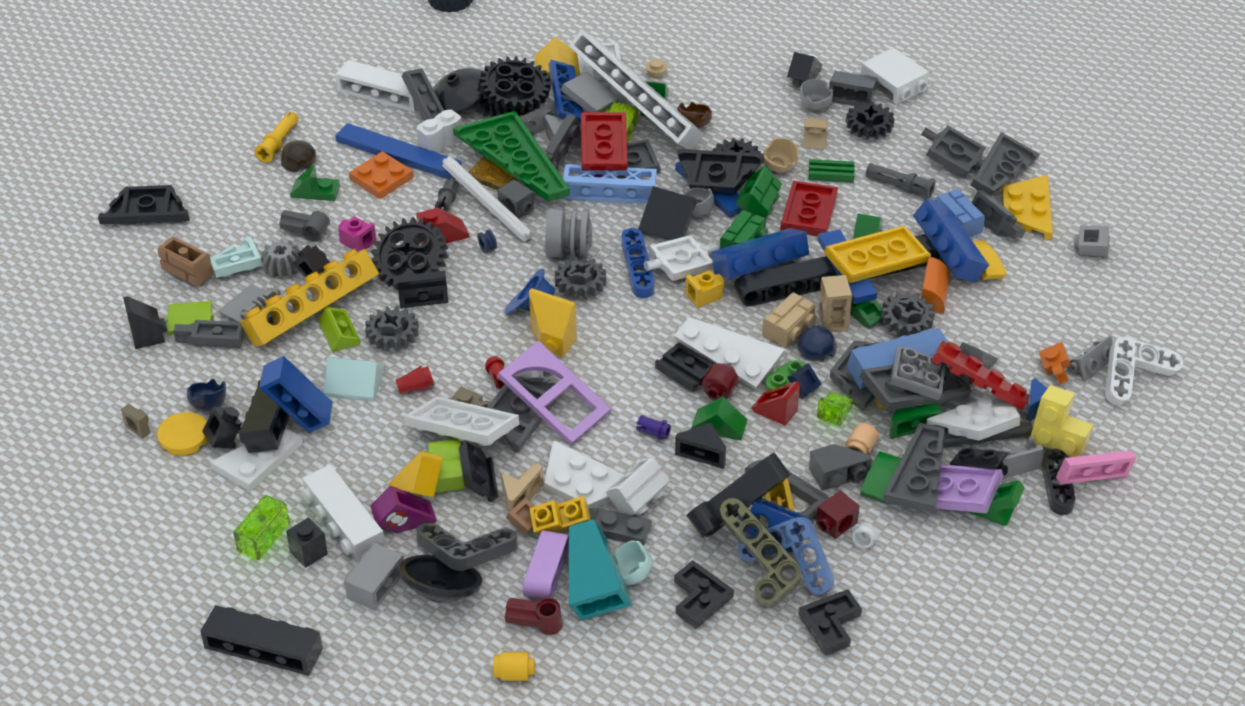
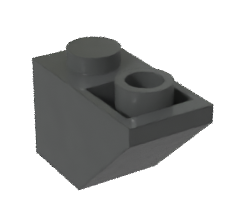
M832 444L810 451L809 470L823 491L866 478L871 467L872 458L868 454Z

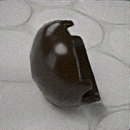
M302 140L288 142L282 150L281 165L286 170L298 172L302 166L309 169L316 161V150L310 143Z

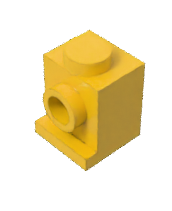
M711 270L693 277L689 274L686 276L685 294L699 308L723 298L724 280L720 274L715 275Z

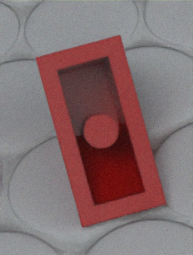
M440 208L416 213L417 223L421 218H424L426 224L431 221L434 228L438 227L441 234L446 239V243L470 238L463 220Z

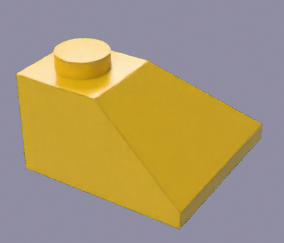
M531 288L529 290L530 322L536 340L540 341L553 354L564 357L577 339L576 303Z

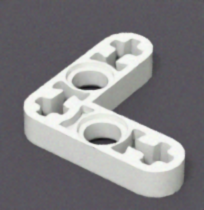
M1119 337L1111 345L1105 389L1107 400L1113 405L1120 406L1131 397L1135 367L1165 376H1174L1183 367L1182 357L1172 350L1128 337ZM1141 352L1149 353L1152 361L1144 360ZM1115 366L1124 368L1126 376L1119 375L1115 370ZM1119 384H1122V385L1119 387V394L1122 395L1121 397L1118 396V392L1115 391V390L1117 389V387L1119 386Z

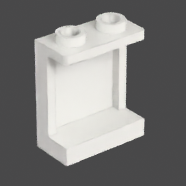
M894 47L863 62L861 66V75L877 78V82L893 92V103L895 105L923 92L928 86L929 71Z

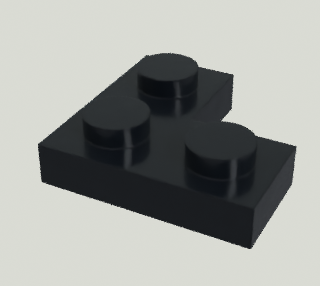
M694 560L674 575V583L690 594L676 606L675 614L695 629L734 597V589Z
M849 589L801 606L798 611L799 617L825 656L850 646L851 638L841 624L860 617L862 614V608Z

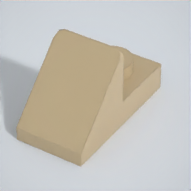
M805 117L803 147L824 149L828 133V120Z
M533 463L527 471L522 472L519 480L504 472L501 473L502 491L508 513L525 497L530 501L544 485L542 466Z

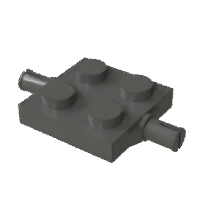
M948 125L938 134L927 127L921 134V136L932 141V146L929 148L926 156L964 178L972 169H980L984 162L981 160V156L986 147Z

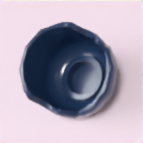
M814 326L804 330L797 344L801 355L808 359L824 361L828 355L834 356L836 354L837 345L835 337L829 329L822 326Z
M211 379L208 383H193L187 388L189 403L199 410L210 411L213 407H220L225 401V381L218 385L215 379Z

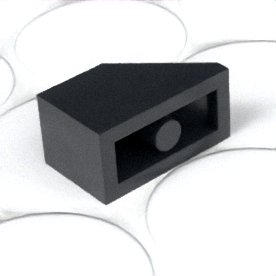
M794 52L787 77L792 81L793 85L801 87L803 82L816 79L823 64L814 56Z
M129 296L123 297L135 349L165 343L163 333L168 332L165 318H159L157 308Z

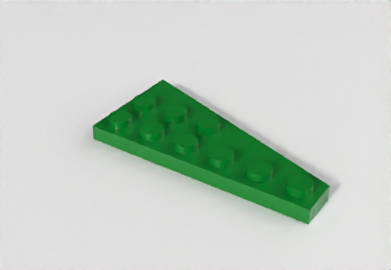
M516 111L453 128L454 136L548 202L570 196V188Z

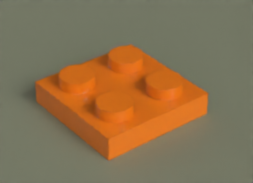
M383 151L349 172L351 181L379 199L414 178L413 170Z

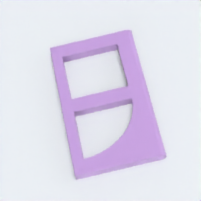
M540 341L535 342V344L497 375L505 385L570 446L612 410ZM538 370L551 373L561 380L536 399L513 376L525 371ZM568 388L572 389L594 410L571 431L546 409L550 403Z

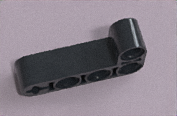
M774 452L712 499L699 504L686 517L700 536L707 538L725 526L721 520L720 513L721 504L725 500L735 498L749 508L753 501L762 498L791 474ZM728 510V517L731 515L737 517L738 511Z

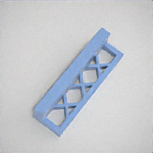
M566 164L563 180L570 188V196L563 197V199L647 204L652 187L656 183L657 169L627 168V170L582 171V165ZM570 173H580V174H581V175H579V176H569ZM596 174H602V175H604V176L601 177V178H600V177H594V175H596ZM622 175L626 176V178L618 179L617 176ZM651 177V180H641L639 178Z

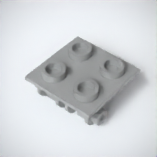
M251 284L219 309L218 312L235 322H240L247 318L246 312L257 306L259 309L267 306L266 300L275 295L279 296L281 292L277 287H270L265 291ZM269 313L267 314V321L272 318Z

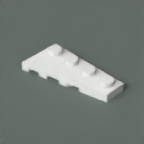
M691 317L686 319L674 335L676 341L710 362L731 365L736 370L739 381L755 391L758 390L785 354V349Z

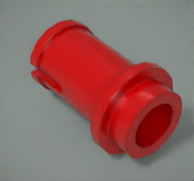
M493 356L487 359L485 370L491 374L496 388L501 389L505 384L497 375L504 369V361L497 356Z

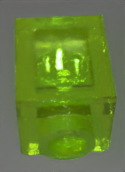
M829 391L826 398L821 397L818 401L817 418L841 426L853 406V399Z

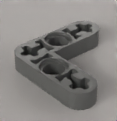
M424 523L416 528L418 545L449 568L457 571L468 570L513 552L517 548V533L507 528L498 529L465 543H462L434 523Z

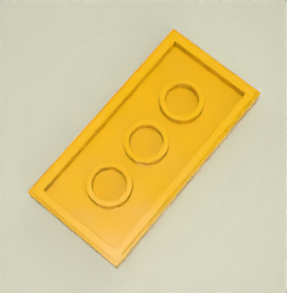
M905 225L825 247L824 254L840 273L846 275L849 283L928 262V257H931V254Z

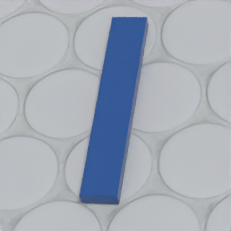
M349 123L335 135L336 142L375 155L383 151L402 164L449 180L453 177L442 166L443 159L448 156ZM455 159L462 166V162Z

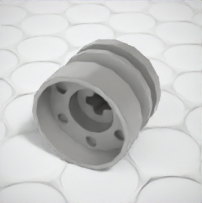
M548 208L545 233L546 257L563 258L565 248H569L570 256L574 258L576 257L577 248H580V258L582 259L584 256L588 258V252L592 244V223L589 210L583 209L581 220H578L577 209H573L571 219H566L565 209Z

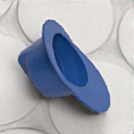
M543 268L539 269L530 278L525 287L510 301L505 308V314L513 312L518 307L530 311L529 290L531 288L547 294H555L554 287L544 278L545 270Z

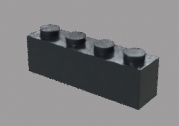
M261 379L258 381V387L254 396H252L251 405L246 412L243 426L239 430L240 441L245 444L248 453L278 450L290 417L260 389Z
M215 605L200 630L204 649L308 676L323 650L319 631L309 627L303 628L291 625L281 620L276 621L264 618L258 614L240 612L231 607L225 608Z

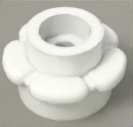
M869 523L856 524L852 529V540L860 548H869L878 539L877 530Z

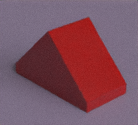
M796 381L764 392L751 409L759 415L786 426L798 411L799 383Z

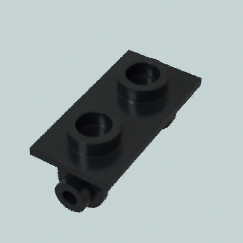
M962 448L952 459L950 465L1001 469L1003 476L1008 473V467L1004 465L1003 460L1007 457L1008 452L993 449Z

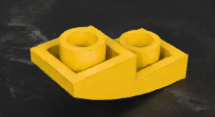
M984 240L973 241L989 264L988 268L981 275L982 279H1003L1007 273L994 249Z
M584 496L559 504L552 500L529 508L535 534H541L542 530L551 532L569 530V526L591 520L587 499Z

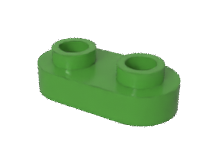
M792 360L782 365L766 378V392L790 384L787 377L805 363Z

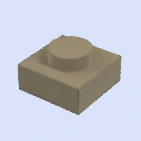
M130 404L121 409L126 428L142 439L150 434L149 418L143 410L136 409Z

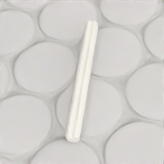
M448 156L443 159L442 166L524 242L531 239L532 231L453 157Z

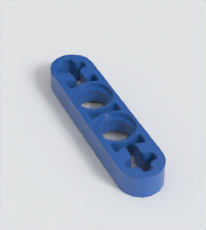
M636 228L625 229L622 232V249L632 291L639 298H648L654 293L652 270L644 272L634 271L635 269L645 270L644 262L649 261L643 234ZM632 253H640L641 255L638 256V257H634V256H631L630 254H632ZM644 281L645 287H642L640 282Z

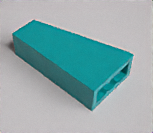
M594 519L569 526V606L580 620L632 606L631 597L607 537Z

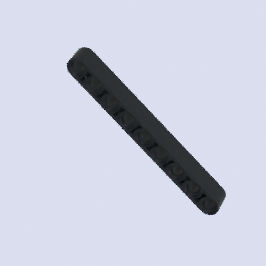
M926 234L915 236L931 254V257L939 260L940 254ZM827 256L742 275L734 282V288L742 303L749 307L786 299L791 293L803 295L820 291L821 277L838 275ZM927 262L907 267L904 269L896 270L893 272H889L886 274H882L879 276L871 277L869 279L899 273L907 270H912L920 267L927 266Z

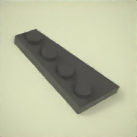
M1001 132L970 186L977 191L984 190L992 196L1033 164L1040 154Z

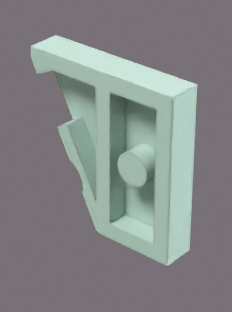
M250 236L244 238L242 246L235 248L232 245L222 253H218L210 258V264L216 278L228 277L233 273L250 271L256 267L263 266L261 256Z

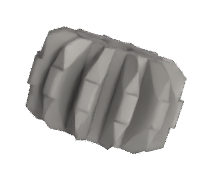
M283 240L278 243L272 241V245H266L264 251L261 252L265 273H270L271 277L279 275L282 278L284 275L291 277L292 272H298V268L293 264L300 258L297 254L300 251L298 245H293L292 241L285 243Z

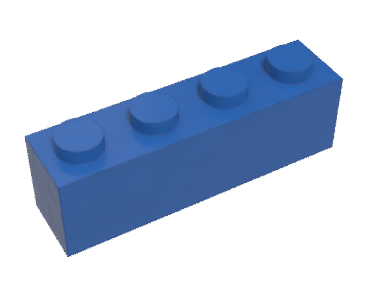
M926 198L913 214V217L956 278L975 283L988 268V262L948 206Z
M789 228L712 251L714 274H720L724 278L732 279L809 255L807 232Z

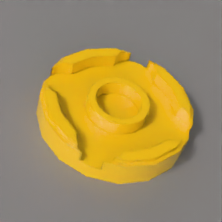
M181 412L171 415L158 427L157 437L160 447L163 450H168V453L172 455L184 456L200 450V446L206 445L208 442L202 432L207 420L193 412Z

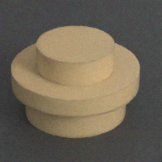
M653 59L646 64V71L652 78H661L667 71V64L660 59Z

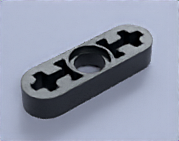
M1048 449L1043 454L1041 466L1049 506L1054 513L1067 515L1073 511L1076 499L1073 483L1058 485L1052 482L1067 456L1059 449ZM1053 460L1058 464L1057 468H1054ZM1063 494L1062 498L1064 503H1062V501L1059 499V495Z

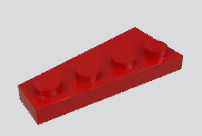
M941 341L931 362L937 365L941 361L950 367L949 370L957 376L968 375L972 384L983 389L987 387L992 388L991 393L994 396L1023 410L1029 399V395L1024 387L1017 383L1012 385L1005 380L1004 375L994 369L990 371L982 366V361L975 356L970 355L968 357L960 352L961 348L956 344Z

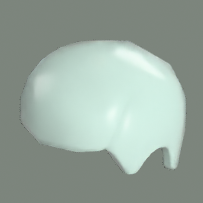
M631 540L623 544L614 554L625 585L638 584L649 575L653 564L652 556L640 541Z

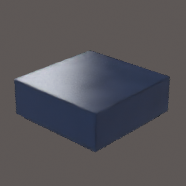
M809 363L804 364L787 377L790 383L796 381L799 383V398L807 396L821 385L820 380Z

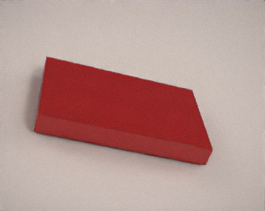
M581 112L582 171L627 170L626 112Z
M793 180L780 230L793 228L805 231L807 235L813 236L828 232L838 194V187Z

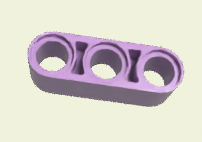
M546 530L541 531L524 579L523 596L536 599L553 598L568 555L569 535Z

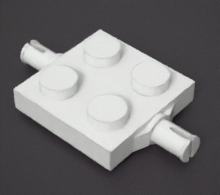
M691 235L650 246L649 254L654 260L645 261L644 268L646 271L657 268L662 269L672 281L686 278L689 274L691 276L713 270V262L708 255L712 251L718 250L719 247L716 243L706 246L701 245Z

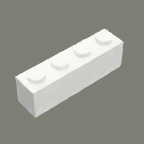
M347 60L336 73L338 92L411 112L417 110V106L400 73Z
M331 464L302 477L304 489L301 490L305 502L307 504L311 503L314 506L316 516L320 521L324 520L327 523L329 533L333 538L337 537L340 540L341 548L346 555H351L356 563H358L363 553L369 551L374 543L385 547L383 530Z

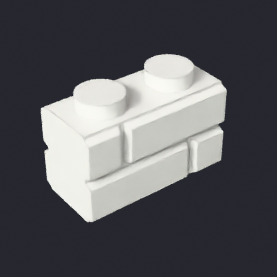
M649 457L640 460L606 491V494L612 503H615V507L620 513L639 516L648 509L646 504L650 500H657L665 493L663 488L670 483V480L665 472L661 470L655 458Z

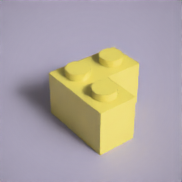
M1053 385L1048 387L1041 397L1030 438H1035L1034 444H1041L1042 447L1048 449H1059L1070 457L1082 456L1088 446L1094 424L1069 416L1075 393Z

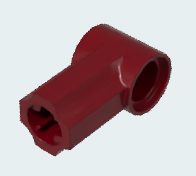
M511 598L507 601L505 611L506 623L538 627L539 631L546 635L556 634L563 627L560 604L554 598H543L538 602Z

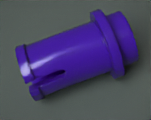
M641 415L637 421V425H641L636 426L637 431L654 435L658 440H662V438L667 439L670 434L671 425L667 424L666 420L658 421Z

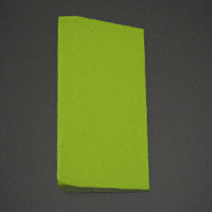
M325 307L318 322L331 351H339L360 345L361 341L347 311Z

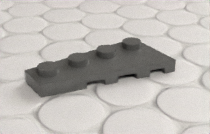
M919 423L883 494L884 502L935 514L945 428Z

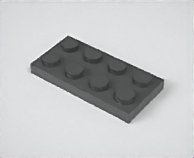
M947 364L942 395L939 400L890 385L893 365L862 369L860 379L886 411L966 399L970 397L972 389L961 376L950 372V367Z

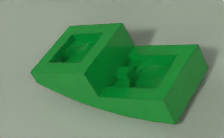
M876 299L853 304L851 300L850 315L864 326L869 328L883 320V318H880L882 307Z
M879 451L864 480L860 495L886 504L883 494L902 458Z

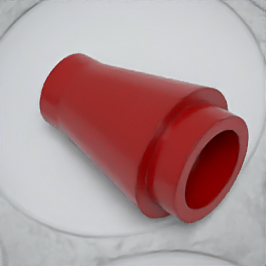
M419 366L403 377L395 379L400 394L428 390L430 386L435 385L428 366L423 368Z

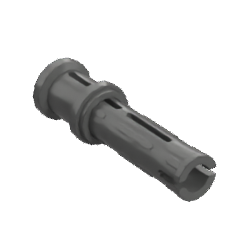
M873 163L868 164L865 174L866 177L904 187L908 193L916 192L922 194L928 199L932 196L936 184L933 178L928 180L918 177L916 173L908 175Z

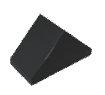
M711 423L677 433L675 437V455L718 468H725L726 446Z

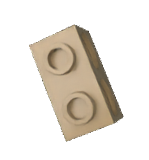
M846 275L821 277L818 313L822 327L829 329L831 332L848 331L852 293Z

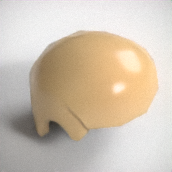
M786 138L772 139L763 153L764 164L771 171L777 173L790 171L795 166L799 157L798 146Z

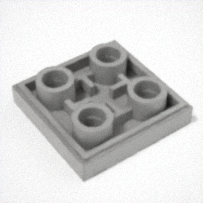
M588 72L564 83L561 91L566 94L567 98L580 105L584 112H603L610 108L613 102L617 103L619 100L617 95Z
M898 346L895 351L889 384L939 400L942 395L946 364L941 361L937 365L931 362L933 356L919 353L912 348Z

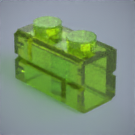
M264 495L258 502V505L250 511L233 531L237 551L257 561L260 560L290 524L287 504L271 496Z

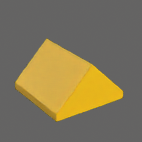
M554 37L535 55L536 66L541 65V71H547L546 76H550L548 65L550 60L575 66L576 77L580 76L576 52L557 37Z

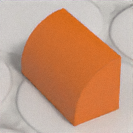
M928 257L921 299L926 297V304L933 305L932 311L944 314L950 272L943 262L936 258Z

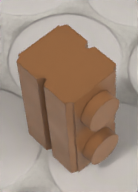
M174 236L170 237L157 249L159 258H161L160 264L162 269L185 281H189V283L195 286H200L213 274L208 253Z

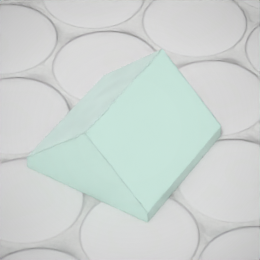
M327 357L324 394L327 397L374 401L385 362Z

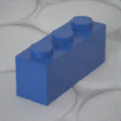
M285 356L263 366L260 389L308 433H311L329 425L333 402Z

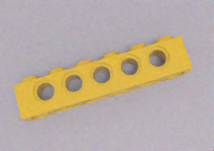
M354 248L342 255L344 258L342 261L337 263L334 260L323 266L325 271L318 274L317 271L311 273L304 278L306 282L299 286L298 283H295L285 289L286 294L279 298L278 295H275L266 300L267 306L259 309L257 306L246 312L247 318L240 321V324L253 346L258 347L266 344L377 276L379 272L366 249L356 251ZM345 267L349 269L350 277L346 276ZM326 278L331 282V289L326 286ZM307 290L312 294L311 301L306 296ZM287 302H290L293 306L292 313L287 310ZM268 313L273 317L272 325L267 321Z

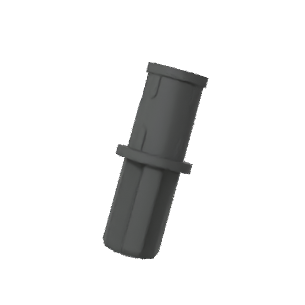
M451 177L450 180L447 179L444 186L438 192L439 198L435 208L442 209L444 207V211H449L451 203L456 199V190L459 185L455 178Z

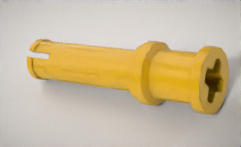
M291 111L287 112L273 132L266 134L263 138V143L257 145L254 149L255 156L260 161L270 162L274 158V153L281 149L283 139L299 121V117L295 112H292V114Z

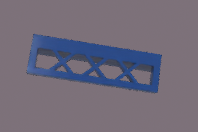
M550 60L548 65L557 117L565 119L567 114L570 113L576 116L581 124L582 107L576 102L569 100L566 94L561 91L564 83L576 78L575 66Z

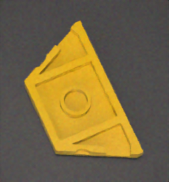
M1048 175L1004 186L1002 188V206L1014 214L1017 218L1016 223L1020 224L1028 233L1035 230L1043 233L1044 239L1051 240L1053 231Z

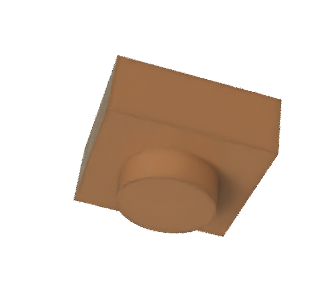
M526 497L506 516V519L525 536L533 529L529 508L535 506Z

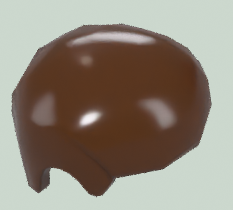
M691 102L688 107H685L683 103H680L677 107V110L697 128L707 125L712 119V110L707 105Z

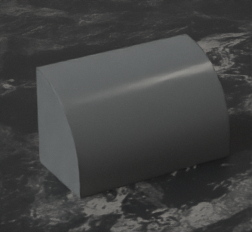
M835 70L829 83V90L833 89L832 102L849 105L858 104L860 106L862 102H865L868 105L871 101L873 102L877 78Z

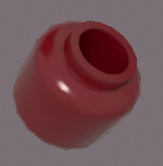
M716 363L710 367L704 376L702 388L712 400H717L721 397L727 400L737 387L739 377L731 365Z

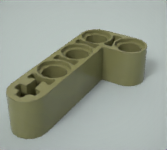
M729 498L721 504V520L767 572L755 586V599L761 607L772 608L800 584L801 569L797 562L740 500ZM728 510L738 511V518L742 522L740 526L738 520L733 515L728 517ZM749 528H754L759 532L755 539H747L743 534ZM766 549H774L777 552V556L773 560H766L763 558L762 553ZM791 569L796 573V577L791 581H786L780 576L782 571ZM765 587L772 588L775 591V595L771 599H763L759 593Z

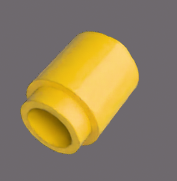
M501 652V655H494V678H501V681H529L530 675H535V658H530V652Z

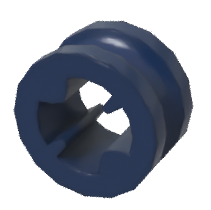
M490 229L486 230L485 234L482 232L477 234L479 246L484 253L489 252V249H497L495 236Z

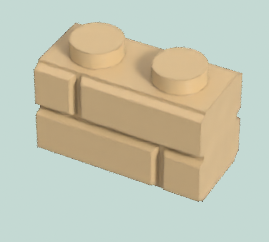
M791 293L763 320V337L775 341L776 344L784 348L792 341H798L801 333L806 328L812 327L816 321L815 304L807 299L803 300L801 296L795 293Z

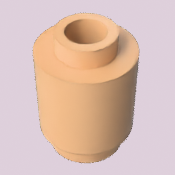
M858 423L846 441L845 447L869 455L879 438L878 431L871 424Z

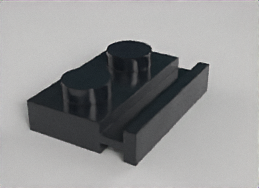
M445 271L397 276L400 309L449 303Z
M680 342L664 353L662 359L655 361V369L692 392L695 391L698 385H702L704 376L710 367L714 365V363Z
M468 442L463 443L459 446L464 486L481 497L487 496L489 502L494 501L499 496L493 459L490 456L486 458L480 448L474 447Z

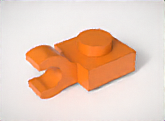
M1060 342L1039 351L1047 374L1053 373L1059 385L1069 381L1065 368L1070 366L1071 362L1064 344Z

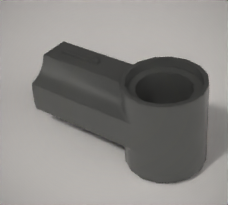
M283 210L279 225L280 229L302 233L307 240L317 242L330 225V219L321 211H314L311 215Z

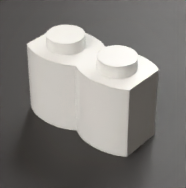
M445 110L434 119H428L420 123L416 128L418 147L440 153L445 147L460 142L461 140L453 135V128L462 125L461 116L453 110Z

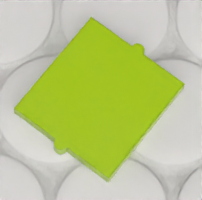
M212 301L169 304L168 316L165 317L167 335H174L175 324L189 325L194 323L195 320L211 321L214 319Z

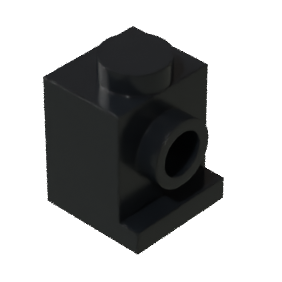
M307 245L297 253L300 258L293 264L306 277L316 271L318 274L325 271L323 266L330 263V261L327 259L326 254L316 245L312 248Z
M213 407L202 430L212 447L235 449L236 443L234 440L242 425L238 418L240 413L237 409L233 407Z

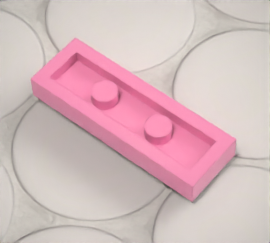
M1130 450L1065 458L1056 478L1062 485L1127 477L1136 460V456Z

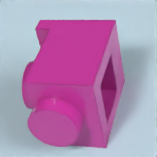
M355 216L350 220L344 219L341 221L338 228L340 243L360 251L369 248L376 241L374 223L370 222L368 224Z

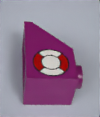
M391 485L370 505L374 520L379 527L395 533L416 529L421 524L435 523L437 521L430 501Z

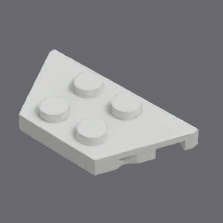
M991 395L927 418V425L948 428V434L965 436L979 441L1020 426V415L1013 405Z
M554 440L547 466L544 490L566 501L584 496L587 499L588 508L593 509L600 507L601 504L612 502L606 491L624 474Z

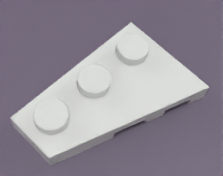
M285 428L278 450L248 453L245 445L211 461V469L246 490L251 491L302 446L303 440L300 435Z

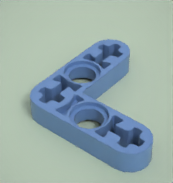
M793 518L767 529L770 534L775 531L781 535V546L784 549L792 547L810 592L821 595L833 588V574L815 528L808 518ZM798 525L805 526V530L802 532V535L800 533H795L794 529H796ZM759 532L746 538L755 539L759 535ZM807 539L811 540V543L799 545V542ZM739 543L738 553L740 557L748 562L756 561L747 552L745 547ZM812 548L816 552L817 557L814 563H808L804 559L805 549ZM766 549L762 556L764 558L777 552L774 549ZM821 566V569L813 572L809 571V568ZM818 576L819 578L824 577L826 580V583H823L822 587L821 585H815V581L818 579Z

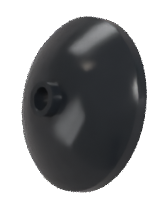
M476 68L458 69L445 75L435 84L433 90L444 111L453 110L459 115L474 108L483 100V93H480L479 86L482 70Z
M433 555L411 556L404 559L399 566V576L403 582L417 594L434 602H451L468 598L477 593L482 585V577L474 568L464 571L453 570Z

